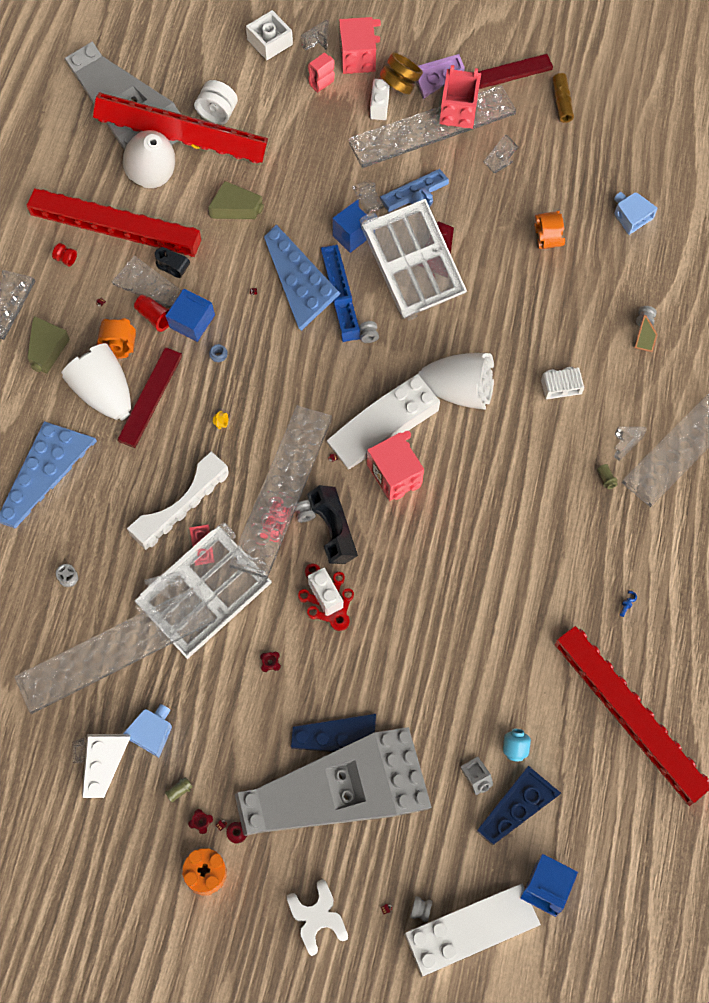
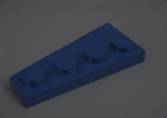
M376 714L295 726L292 732L291 749L335 752L375 733Z
M528 766L476 832L493 846L558 797L561 792Z

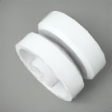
M209 80L205 82L194 106L197 113L203 119L211 123L223 125L229 120L238 99L235 92L228 85L220 81Z

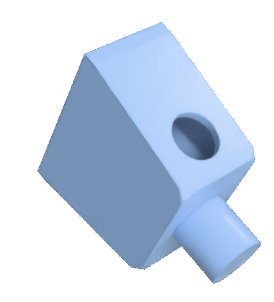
M620 192L614 198L618 203L614 214L629 235L654 219L658 209L638 193H633L626 197Z
M162 704L159 705L155 713L145 709L123 734H129V741L159 758L172 729L171 724L165 720L171 710Z

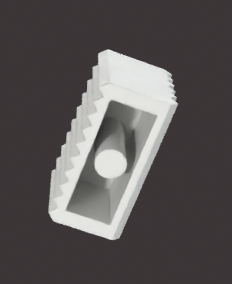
M383 79L373 80L370 103L371 119H387L390 85Z
M567 367L559 371L552 369L542 375L541 383L545 399L580 395L584 390V384L578 367Z
M325 568L308 576L310 588L326 616L343 608V599Z

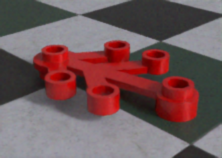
M311 563L306 566L305 576L307 579L312 574L309 572L311 568H315L316 571L320 570L317 564ZM336 572L333 575L334 585L338 592L341 584L345 581V575L342 572ZM337 576H341L343 579L341 581H337L335 578ZM350 588L343 590L342 598L344 603L342 609L326 616L316 606H310L307 609L308 617L310 619L330 622L331 627L336 631L347 629L350 624L347 611L350 601L354 598L353 590ZM302 589L299 591L298 599L301 602L320 605L316 596L310 594L308 590ZM349 592L352 596L347 598L345 593ZM303 593H306L308 595L305 599L301 598L300 596ZM315 610L317 613L316 615H310L309 612ZM338 618H342L344 620L342 623L336 622Z

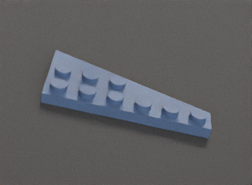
M276 224L264 236L298 328L302 331L341 293Z
M44 421L0 511V524L16 529L31 513V509L45 498L44 495L50 489H53L72 469V465L86 454L85 451L97 442L96 438Z

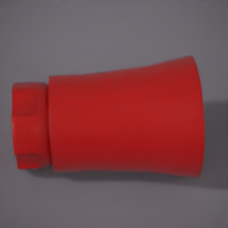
M143 294L140 295L134 303V309L147 319L157 331L162 332L169 327L166 314L170 309L159 304L151 297L144 296Z

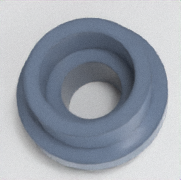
M216 344L210 349L209 355L214 362H222L227 358L228 352L224 346Z

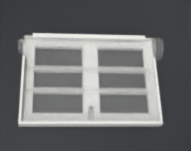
M426 199L379 218L374 212L359 220L402 319L412 320L418 317L417 313L467 292Z
M225 522L208 533L135 600L137 604L134 607L141 615L146 613L187 659L272 583L233 541L236 534Z

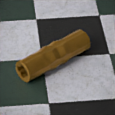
M558 73L552 79L560 121L568 123L574 119L572 99L566 74Z

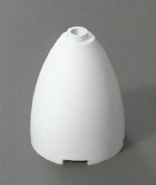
M152 130L142 131L129 141L123 154V168L130 180L144 188H157L165 184L173 174L175 153L170 141L163 134Z
M103 343L90 348V352L85 353L80 358L76 357L63 369L61 373L65 382L89 406L115 420L120 419L122 421L130 415L131 398L126 377L108 344Z
M466 353L445 357L428 364L418 373L431 391L441 399L460 406L484 410L486 409L485 404H490L494 385L491 370L494 367V361L490 353Z

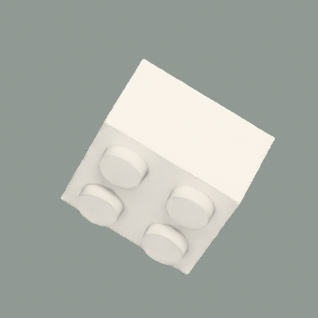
M273 10L246 25L247 40L266 60L293 45L292 30Z

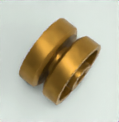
M393 52L387 60L389 65L383 67L380 77L394 89L404 94H411L415 87L413 81H418L423 71L407 57Z

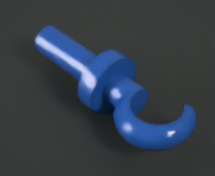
M628 591V594H632L634 599L627 598V600L623 601V608L620 612L621 617H624L627 610L632 607L631 602L637 600L635 592Z

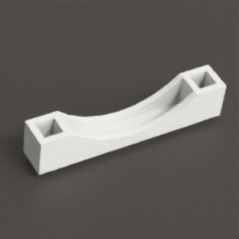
M211 451L197 464L195 478L185 495L175 504L160 512L141 515L127 528L130 536L145 550L153 547L158 542V538L163 534H167L172 529V525L177 521H181L191 508H195L205 495H209L219 482H223L228 477L227 465Z

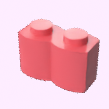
M323 53L308 64L309 84L317 93L334 82V60L330 55L328 56L326 53Z

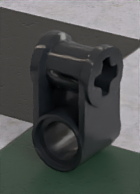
M161 247L155 251L157 268L176 278H181L190 265V260L186 256L175 253L167 248Z

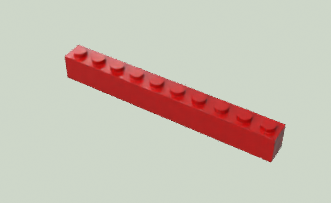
M101 92L95 98L93 118H97L100 122H111L118 127H130L133 131L137 132L157 131L170 141L178 140L182 141L185 145L193 144L204 150H216L219 154L227 153L237 159H249L252 163L263 162L268 142L266 137Z
M34 188L27 203L31 216L156 248L164 247L173 252L195 257L201 243L200 230L194 227H185L178 223L165 222L162 219L150 218L143 214H134L127 210L114 209L111 206H102L95 202L67 197L60 193H51L44 189Z
M574 626L557 639L554 644L555 647L686 804L690 806L709 791L708 777L696 769L695 762L690 757L685 756L680 744L669 737L667 729L662 724H658L654 719L652 711L641 704L640 697L635 692L630 691L625 679L614 672L612 664L608 660L603 659L597 646L592 645L587 640L585 632Z

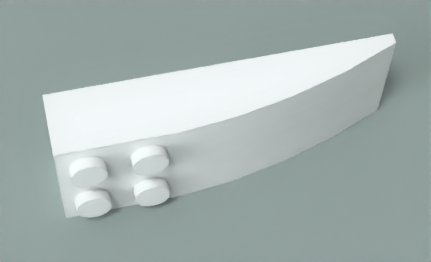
M416 374L359 413L331 436L327 443L349 470L367 458V449L400 432L409 431L438 412L440 400L422 378Z
M523 883L406 932L404 935L421 977L541 925L533 906L521 899L525 889Z

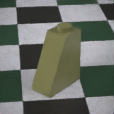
M224 181L208 208L210 218L256 219L257 215L262 213L264 204L262 196Z
M33 318L27 357L33 370L48 374L70 340L66 330L40 318Z

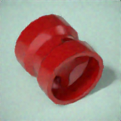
M58 243L53 249L52 258L62 261L67 266H72L77 258V251L72 248L68 249L64 244Z

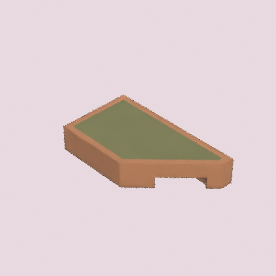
M643 315L635 348L653 352L658 334L647 315Z

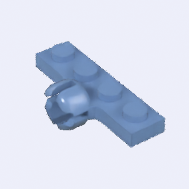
M438 169L380 196V201L389 212L405 204H414L426 199L430 207L433 203L431 192L448 185L449 179Z

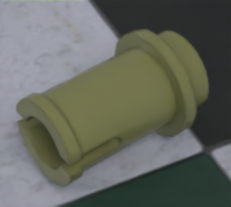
M608 464L598 467L597 471L604 482L603 486L607 489L616 487L618 480L613 476Z
M186 777L180 778V782L165 792L172 803L187 791L191 792L190 789L193 786Z

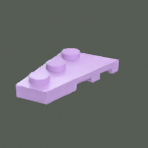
M459 54L419 65L423 74L416 82L423 99L445 85L447 69H450L451 65H454V70L464 71L465 67Z

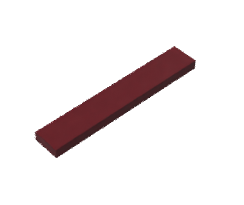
M543 54L478 71V73H481L479 89L553 70V64L548 54Z
M164 348L117 439L119 443L136 448L182 358V353Z

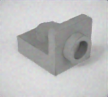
M479 757L460 766L463 774L472 785L475 795L486 792L493 786L491 774Z

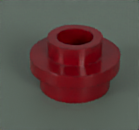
M233 822L228 826L226 835L232 843L239 844L247 838L243 834L241 822ZM235 829L241 830L239 836L233 835Z

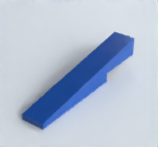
M338 245L321 247L327 279L341 293L333 301L342 342L360 339V329Z

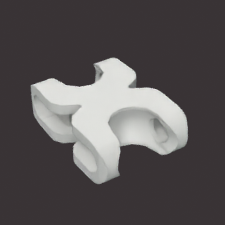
M324 879L317 882L319 899L313 906L306 907L302 905L295 893L287 895V901L293 917L298 922H306L301 928L300 934L311 956L318 952L315 936L321 928L328 927L332 929L340 941L348 940V934L341 916L335 912H328L332 908L334 900Z

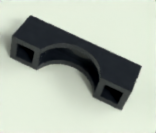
M319 485L310 491L307 496L312 511L325 521L329 529L330 538L328 543L324 545L329 564H346L356 558L358 554L336 487Z

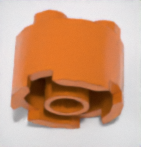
M560 211L535 215L536 223H534L535 233H538L539 239H537L538 248L549 249L564 246L565 238H562L565 229Z
M125 318L120 320L103 319L99 328L97 345L106 343L117 359L127 358L129 353L134 352L136 329L130 324V320Z
M209 848L198 849L191 852L186 858L182 875L186 885L194 893L206 896L217 892L224 885L227 878V868L223 858L216 851ZM207 867L210 873H206L205 877H202L200 870Z

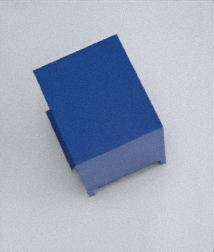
M357 199L332 218L333 237L351 253L367 241L361 225L375 221L376 216L374 215L370 218L359 208V200Z
M183 289L166 314V319L171 329L198 342L214 318L215 312L212 302Z
M542 854L535 863L521 899L557 917L564 909L578 872Z

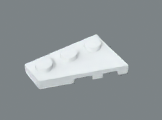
M87 734L82 787L83 798L105 797L130 739L129 734Z

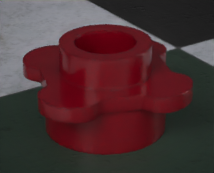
M276 651L273 653H262L260 655L262 660L261 670L263 672H268V670L279 671L281 668L278 660L280 654Z
M197 809L188 825L191 829H197L200 834L207 833V827L213 822L212 815H206L201 809Z

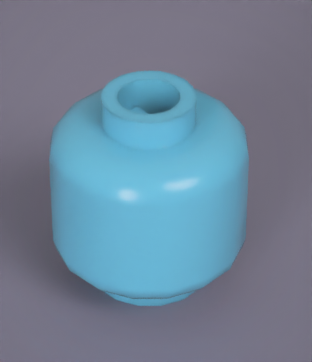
M512 729V731L507 732L504 735L503 753L511 761H523L530 753V736L524 733L522 729Z

